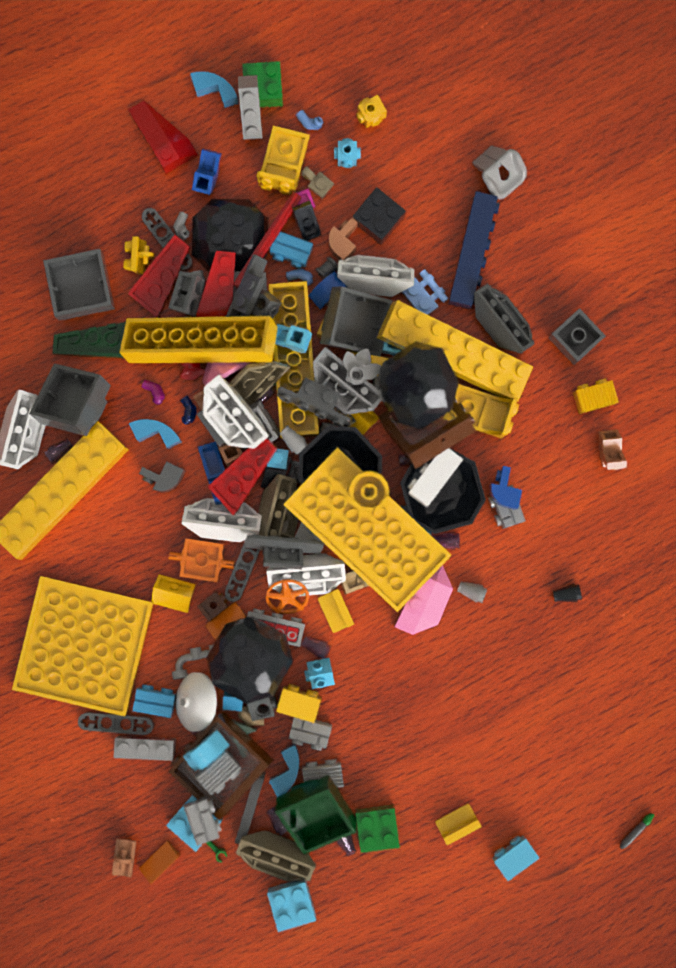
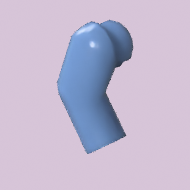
M304 110L296 114V117L305 129L319 130L322 128L323 119L321 117L309 118Z
M302 268L285 272L288 282L300 279L307 281V286L313 283L311 272Z

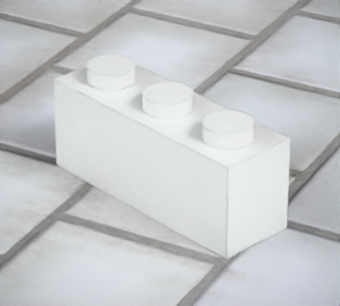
M449 448L435 456L430 465L426 463L419 471L422 474L418 480L414 478L410 483L408 494L427 508L463 459Z

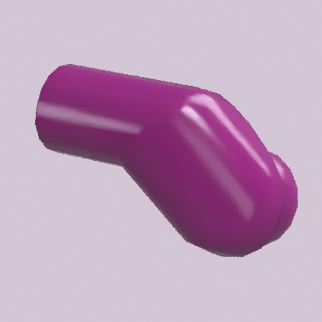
M145 379L142 388L151 391L154 397L152 401L155 404H162L165 398L162 387Z

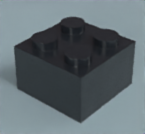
M376 187L352 217L358 222V227L382 245L403 220L406 210Z

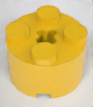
M363 471L357 474L351 481L349 496L352 503L358 509L367 512L376 511L387 502L389 487L381 474L375 471ZM372 486L374 494L366 496L364 488Z

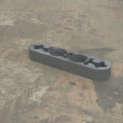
M147 208L143 211L142 220L161 247L164 248L174 236L173 232L155 209ZM148 214L154 215L157 223L155 226L151 220H147ZM159 228L167 230V234L164 237L157 236ZM189 254L185 258V260L188 259V265H182L180 271L187 272L192 268L193 261Z
M243 544L225 589V597L229 601H238L242 597L259 555V549L255 552L252 549L244 548ZM245 552L253 554V560L250 563L244 562L242 558ZM240 569L246 572V578L242 581L237 580L235 576L236 572ZM232 580H234L236 583L243 584L242 588L238 586L236 592L239 593V595L234 596V598H231V594L228 593L229 590H233L235 584H231Z
M85 712L78 719L79 727L86 731L147 735L153 731L155 726L153 719L147 716H121L109 713ZM89 716V720H96V716H99L97 721L98 728L95 727L96 723H90L86 726L83 719ZM104 717L111 719L112 725L110 728L102 726L101 721ZM123 719L130 720V729L125 730L121 727ZM134 719L138 720L136 724H142L146 720L150 727L146 731H144L143 727H136L137 731H134Z
M266 772L251 787L235 840L236 844H239L241 838L248 834Z

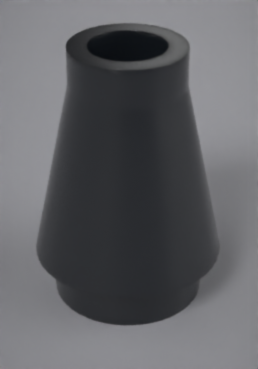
M573 583L558 590H553L555 602H578L577 600H582L579 584L574 585Z

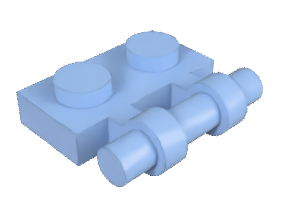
M424 269L419 273L423 280L419 283L414 277V286L402 291V294L415 309L429 315L438 308L435 302L437 298L442 303L449 298L444 293L445 290L434 281L433 275ZM427 285L434 291L431 296L424 289Z

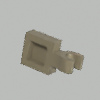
M307 166L301 172V175L310 182L308 188L321 199L334 186V183L324 174L319 172L315 175Z

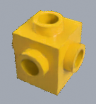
M376 95L371 99L365 98L359 103L356 116L361 124H365L366 128L369 126L374 127L380 124L382 119L386 118L387 110L379 96Z

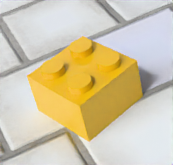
M289 684L288 687L284 686L276 712L314 723L321 702L318 692L309 689L307 692L300 691V687Z

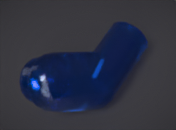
M187 395L180 400L185 407V413L181 419L184 424L189 425L196 418L197 408Z

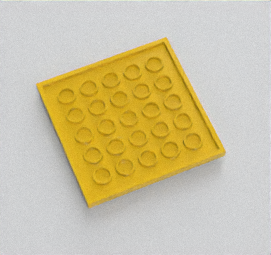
M40 576L12 690L126 716L154 602Z

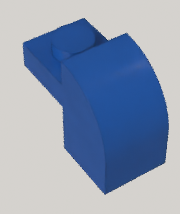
M202 149L199 167L194 174L193 191L208 195L213 192L219 174L220 152Z
M333 272L323 279L308 295L320 310L328 306L332 287L342 286L349 288L337 277L338 272Z
M502 466L501 470H497L495 481H498V484L491 483L489 485L490 496L499 506L517 510L522 490L507 487L511 467Z

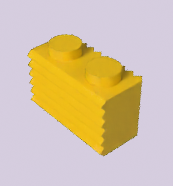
M601 379L595 382L596 385L590 387L588 384L578 386V390L573 392L578 413L582 414L617 404L619 401L613 381Z

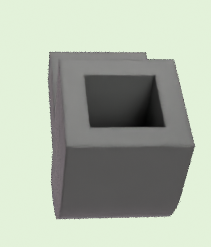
M166 461L160 475L142 467L139 474L143 476L142 480L150 484L156 482L154 490L169 492L180 484L186 471Z

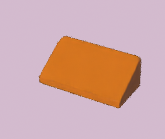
M235 601L205 626L213 638L217 640L225 624L246 618L247 616Z
M166 841L139 870L147 881L152 884L181 854Z

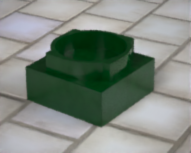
M329 775L300 783L291 787L290 792L276 797L275 813L304 855L356 833V817Z

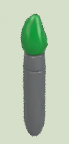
M653 813L646 815L642 822L623 839L620 849L628 847L646 826L651 824L655 816Z

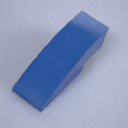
M216 441L198 447L209 485L225 471ZM212 493L216 506L222 504Z

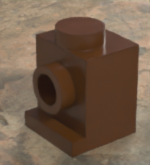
M215 592L197 607L207 620L211 621L229 606L226 604L228 599L222 592L220 594ZM215 601L217 603L216 609L211 608V602Z

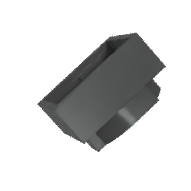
M101 249L43 260L54 316L59 321L115 309L105 257Z
M342 286L332 287L321 329L320 344L356 353L363 349H369L370 355L381 357L384 341L376 337L393 300Z
M54 363L29 414L40 424L87 436L91 427L99 420L107 404L105 397L111 385L99 374Z

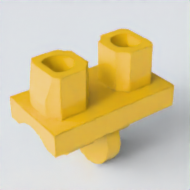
M136 236L132 237L131 241L125 242V252L132 254L131 259L124 260V269L139 275L144 274L145 265H149V259H154L155 257L154 253L149 252L150 246L146 245L145 240H141Z

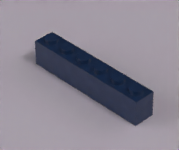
M475 192L448 302L449 305L469 310L472 304L475 305L474 293L476 287H480L483 277L479 275L480 270L485 268L487 257H484L485 250L489 251L491 239H488L489 232L493 233L496 221H492L493 216L498 213L500 203H497L498 196Z

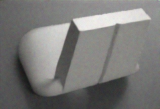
M491 145L472 162L474 167L482 172V179L491 195L498 196V199L507 197L524 182L527 176L526 165L520 154L514 149L505 150ZM501 165L509 172L506 180H501L499 173Z

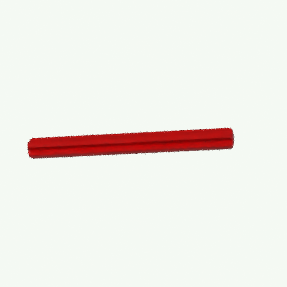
M291 193L252 255L255 254L264 258L293 213L292 207L297 206L301 201V196L298 193ZM252 255L243 267V269L241 270V272L239 273L236 280L234 281V286L237 289L241 283V280L252 258Z

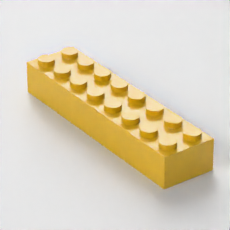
M307 281L269 284V292L282 302L278 313L273 318L275 324L287 327L293 325L311 332ZM312 339L306 353L295 352L275 344L274 361L290 366V369L276 382L277 392L279 386L294 393H298L305 378L314 381ZM277 396L280 432L289 426V428L302 437L319 435L318 417L315 413L308 410L303 411L297 405L291 402H283Z
M398 300L391 303L376 337L401 350L416 341L440 347L443 349L457 377L498 397L507 399L515 397L517 402L533 369V366Z
M271 316L127 318L119 353L128 363L272 362L278 327Z
M98 421L90 429L88 435L83 436L0 521V544L16 559L22 560L129 449Z

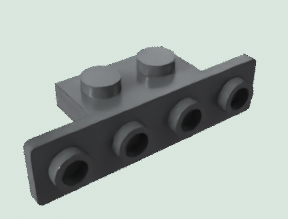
M255 254L252 255L226 317H239L241 313L250 316L266 281L261 276L267 265V260Z
M305 378L298 393L279 386L277 396L283 402H291L303 411H311L318 418H326L338 427H348L349 417L333 411L340 398V393L308 378Z
M259 534L247 535L244 542V548L263 549L264 567L299 570L303 568V553L320 554L324 547V542L316 539L303 540L295 537L281 538L279 536H260Z

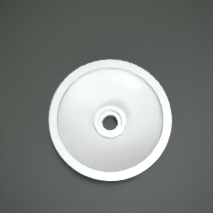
M194 672L187 675L179 685L175 706L177 716L187 730L192 732L203 731L214 718L217 696L211 679L204 673Z

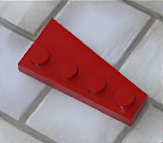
M176 234L128 292V295L156 318L159 317L191 248Z
M215 252L195 317H226L233 301L236 252Z
M268 437L254 449L248 448L208 486L233 516L236 515L278 449Z

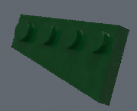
M126 321L117 324H107V326L91 327L80 331L75 330L54 334L53 354L125 359L119 352Z

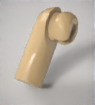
M243 706L242 711L238 712L239 718L246 725L264 726V719L252 721L247 706Z

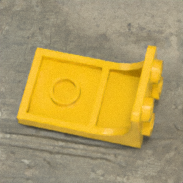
M273 126L262 169L257 172L258 185L265 190L276 189L285 195L296 192L310 135Z
M460 384L458 385L455 398L458 404L461 403L466 414L469 412L474 418L475 423H473L476 431L500 439L511 432L513 426L511 418L516 415L519 404L516 403L517 398H502ZM451 410L445 414L443 420L451 422L457 418V415Z

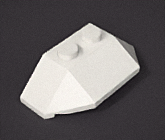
M355 255L338 261L337 277L353 290L371 295L392 297L414 286V269L408 268L396 259Z
M221 375L216 376L204 387L203 415L227 445L254 449L269 437L258 416L236 389Z
M17 390L7 406L0 431V465L19 469L38 455L45 425L40 424L29 414L38 395Z
M206 498L192 505L185 506L182 524L201 538L241 542L246 539L247 535L259 534L262 516L244 502L236 515L233 516L223 504L216 506L214 499Z
M325 553L303 555L302 570L269 567L267 569L268 587L277 581L292 579L301 582L307 588L309 595L328 594L346 580L344 561ZM288 582L289 588L294 591L302 589L300 585ZM282 583L274 586L272 589H275L280 593V591L282 590Z

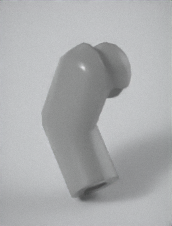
M180 211L173 229L178 237L185 240L189 237V230L185 226L188 215Z

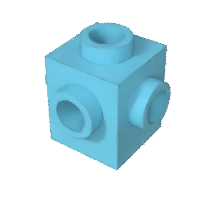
M350 138L338 141V147H334V159H338V166L344 168L357 166V159H361V147H357V141H353Z
M330 658L307 662L308 670L304 672L306 682L311 683L312 689L335 685Z

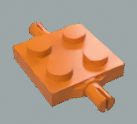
M185 538L184 549L181 553L171 551L169 555L177 556H169V560L180 561L179 577L218 582L221 569H234V566L227 564H235V561L223 560L224 544Z

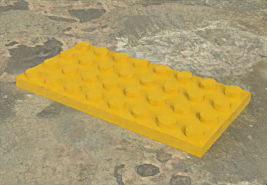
M337 447L283 505L398 612L451 557V554L390 496L385 505L376 511L367 512L355 507L349 496V488L353 478L363 471ZM372 486L364 488L366 496L374 494Z

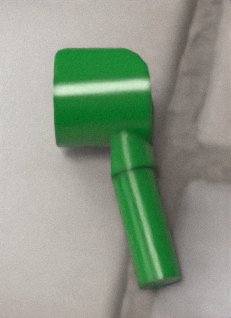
M211 841L207 842L208 846L215 852L216 860L222 862L218 855L223 853L227 857V851L224 848H218Z

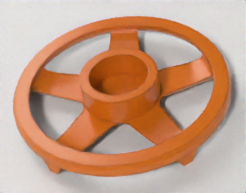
M292 579L277 581L266 592V602L277 614H291L302 611L309 600L307 588L301 582ZM288 582L296 583L302 589L294 591L289 588ZM282 583L280 593H270L274 586ZM305 593V600L300 604L295 598ZM269 598L279 599L278 607H275ZM287 604H292L296 607L290 610H283Z

